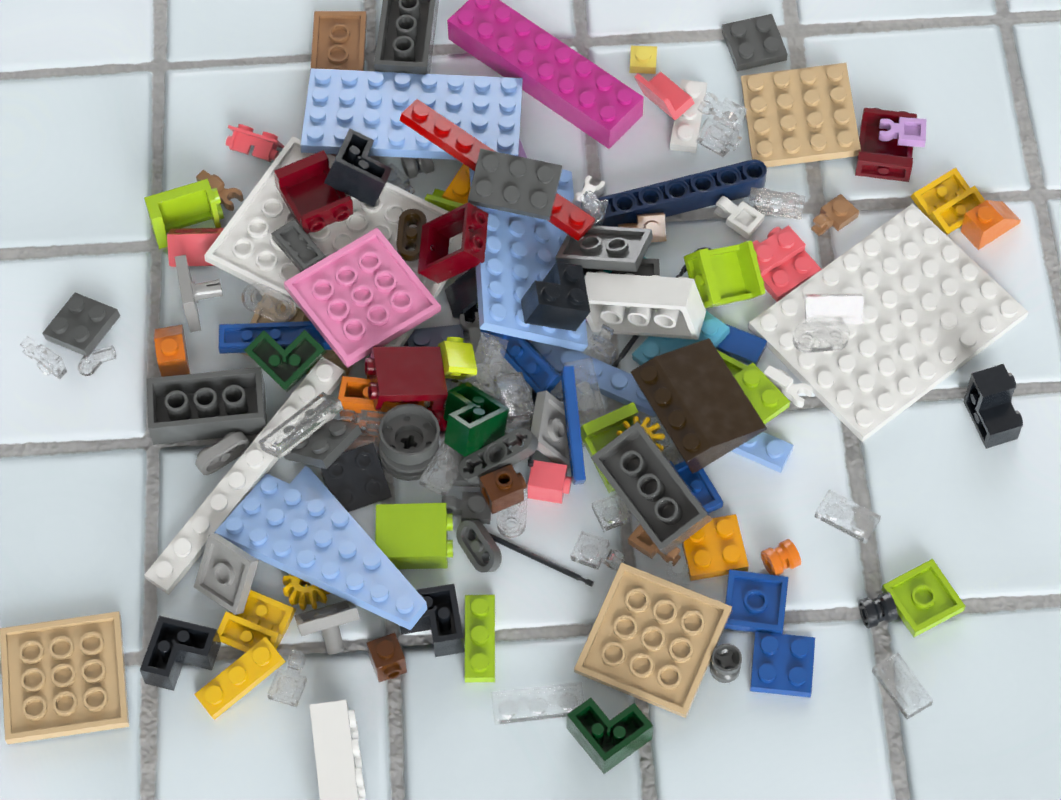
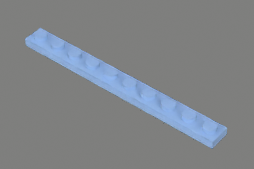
M532 341V345L559 373L564 366H574L575 382L625 405L634 402L638 411L657 418L632 374L577 350ZM762 432L735 448L732 452L781 473L793 451L794 445Z

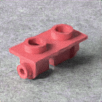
M238 124V127L228 125V128L233 131V135H229L226 139V146H229L230 150L248 155L251 146H255L252 156L271 162L279 155V151L276 150L277 147L284 148V145L277 140L278 136L263 132L262 135L253 133L254 129L246 125Z

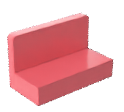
M659 72L649 82L639 73L634 76L643 94L673 120L678 119L695 104L690 95L662 72Z
M224 228L170 229L167 234L169 266L176 267L175 257L186 255L188 266H214L205 261L204 255Z

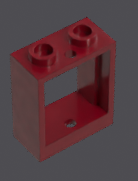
M468 202L423 224L418 273L439 284L477 266L479 263H484L488 213ZM463 232L461 249L448 254L450 238Z

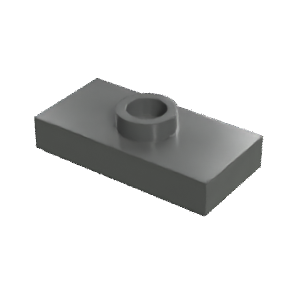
M294 219L271 233L272 239L300 272L326 258Z

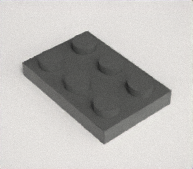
M480 149L468 202L476 206L550 221L562 173V165Z
M593 225L579 241L567 234L555 259L556 262L581 265L582 268L637 272L653 239L652 229Z

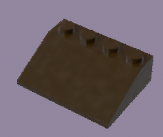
M709 338L656 356L631 371L635 382L692 474L767 430L762 419Z

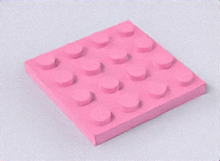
M378 228L284 282L286 291L347 368L371 354L373 347H383L441 312V305Z

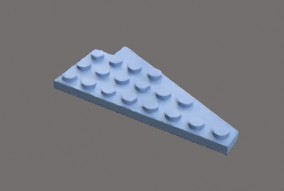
M307 466L300 471L290 484L266 473L215 531V534H219L251 556L409 630L414 627L427 610V604L423 597Z

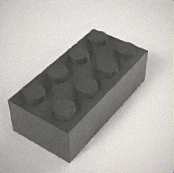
M383 0L374 61L375 71L430 74L439 0Z
M261 367L146 378L148 430L153 445L223 438L230 432H243L245 436L257 435L267 425L265 383Z
M638 421L591 457L657 548L665 555L713 520Z

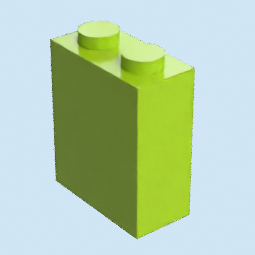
M446 503L376 504L375 544L398 570L448 568V558H453V540H448V531H453V513L447 514Z

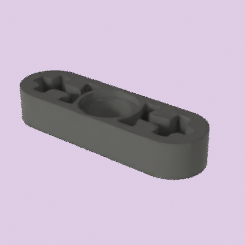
M518 428L465 457L459 465V474L470 484H479V477L510 464L513 466L531 456L537 450L538 439L527 428ZM526 438V440H524V446L520 447L522 445V440ZM499 450H504L503 458L499 462L494 463V454Z

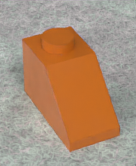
M985 200L965 213L961 232L979 250L1018 225L1021 220L1004 202Z
M183 324L155 329L154 342L161 377L190 374Z

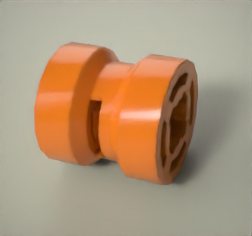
M789 539L780 542L775 549L768 548L761 552L763 564L770 575L779 576L783 574L785 569H794L801 565L799 552Z

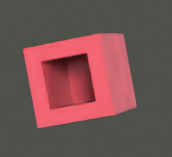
M534 460V466L531 467L528 480V498L562 504L564 493H570L572 477L567 476V465Z

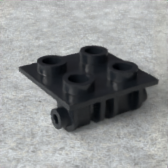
M373 442L343 452L327 469L321 468L320 470L328 490L347 512L392 497Z

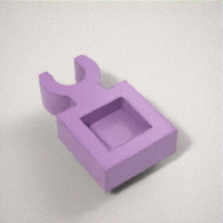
M899 117L898 123H894L890 119H880L879 128L887 129L888 131H880L879 140L887 142L894 138L898 139L897 145L925 147L927 119Z

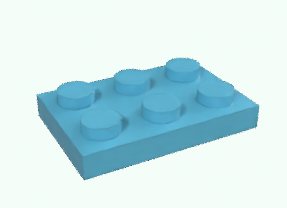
M706 311L698 340L649 336L632 353V359L639 365H642L656 356L708 338L716 348L730 333V327Z

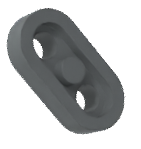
M463 521L457 528L456 537L464 553L477 571L483 573L496 571L502 560L499 547L480 521Z

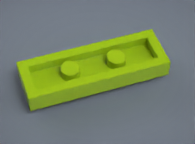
M465 595V683L495 682V595Z

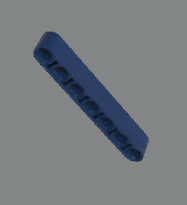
M748 160L596 198L587 204L586 213L595 218L594 226L618 227V224L637 223L636 215L664 212L665 217L716 205V202L722 196L733 201L757 195L764 190L767 167L760 160Z

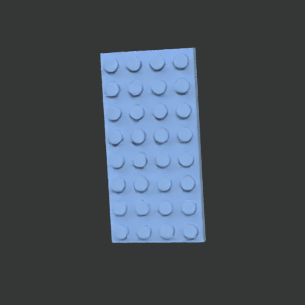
M311 68L301 138V153H318L324 150L326 154H337L349 129H352L374 140L368 156L457 160L399 121L401 113L418 99L494 151L518 156L523 78L444 74L424 75Z
M469 168L471 187L475 171ZM562 169L557 193L572 203L574 199L572 172ZM476 206L488 213L485 261L476 266L479 328L584 352L588 346L586 319L576 331L525 324L521 299L534 281H543L556 263L555 257L567 234L544 219Z

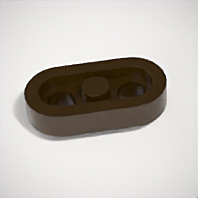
M418 209L405 210L399 217L396 245L398 254L405 261H416L419 259L422 225L427 223L425 214ZM408 248H414L415 250H413V251H408L407 249H408Z

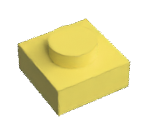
M631 45L630 73L656 74L657 46Z

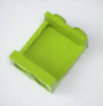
M208 179L144 197L159 249L168 247L166 233L170 229H181L208 220H213L215 228H222L220 220L224 219V214L220 205L221 200L217 188L211 189Z
M751 240L708 250V248L701 249L683 256L688 277L694 279L705 309L750 300L766 293L764 280L757 261V254Z
M634 402L581 426V439L590 457L618 437L616 434L618 430L623 432L627 430L623 425L624 421L630 423L631 426L634 424L633 417L638 414ZM594 463L608 493L615 491Z

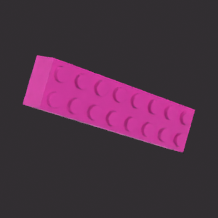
M468 0L447 20L448 39L501 76L523 78V91L608 149L643 116L644 97L500 0Z

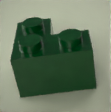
M263 330L244 350L286 392L327 352L306 330L285 350Z
M468 381L448 390L443 417L447 421L444 443L464 457L505 436L509 408Z
M589 698L567 714L566 728L603 774L644 746L653 737L652 723L635 703L611 720H609L592 698Z

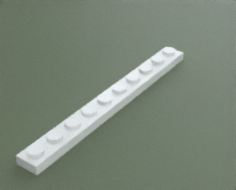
M323 356L144 574L146 580L168 595L172 592L204 552L208 536L215 534L219 526L265 474L269 472L282 456L281 450L307 425L341 383L342 376H346L345 370Z

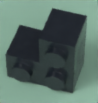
M349 129L324 183L358 199L360 202L374 207L392 168L368 157L374 142L373 139Z
M556 262L543 281L535 280L521 299L524 323L576 331L591 312L582 266Z
M476 266L469 269L445 289L453 318L459 319L460 314H464L465 321L471 323L475 321V312H478Z
M1004 364L971 373L963 400L986 449L1018 439L1023 427L1022 416L1019 411H1015L1011 403L1014 390L1016 389V381L1012 373L1007 372Z
M448 584L417 589L416 591L426 601L427 610L411 630L400 626L401 635L431 630L435 657L464 653V637L455 585Z
M159 616L140 668L145 684L174 691L183 664L212 670L221 646L217 629Z

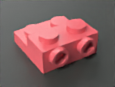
M789 225L783 229L780 227L774 228L769 232L767 239L761 243L758 240L753 241L759 269L764 280V287L776 302L822 270L805 251L806 244Z

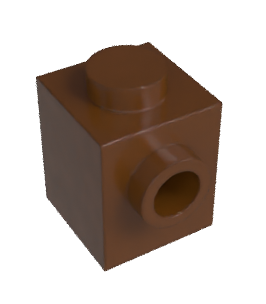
M512 464L479 477L480 491L492 514L524 501V489L527 488L523 475L520 472L516 473Z
M395 632L366 642L368 655L378 682L393 679L407 673L405 657Z

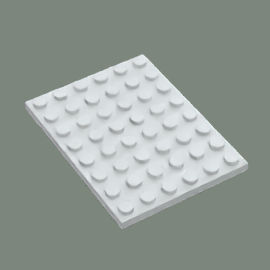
M292 136L204 257L206 262L301 309L284 288V282L299 274L300 271L275 243L271 233L294 219L276 187L274 170L315 154L301 153V140ZM326 154L329 159V168H331L335 156ZM386 182L374 207L350 196L353 201V215L344 221L334 222L318 232H311L307 235L323 254L328 257L375 228H378L397 251L398 223L402 212L408 209H418L425 214L427 222L448 211ZM463 232L450 238L448 254L461 249ZM408 248L407 250H408V251H413V250H415V249H414V248ZM419 259L416 261H405L436 299L448 280L437 284L418 273ZM416 327L383 347H403Z
M912 203L750 321L748 328L756 336L767 340V347L802 383L810 385L813 389L812 393L863 442L1027 317L1028 311Z

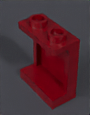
M864 108L859 136L861 151H859L857 156L855 176L909 182L913 165V146L897 145L898 139L894 138L887 142L880 141V131L888 130L880 129L879 124L880 119H890L894 123H898L899 117L917 118V114L906 111L882 110L880 108Z
M324 150L274 170L276 187L295 221L306 234L318 232L325 226L334 222L344 221L354 214L351 197H346L345 193L324 183L330 170L329 159Z
M440 347L372 348L370 357L365 359V374L370 375L371 382L368 385V397L370 400H373L375 410H381L383 402L430 401L431 410H443L448 392Z

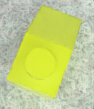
M447 337V341L438 344V347L441 349L445 379L465 380L477 375V365L471 343H464V338Z

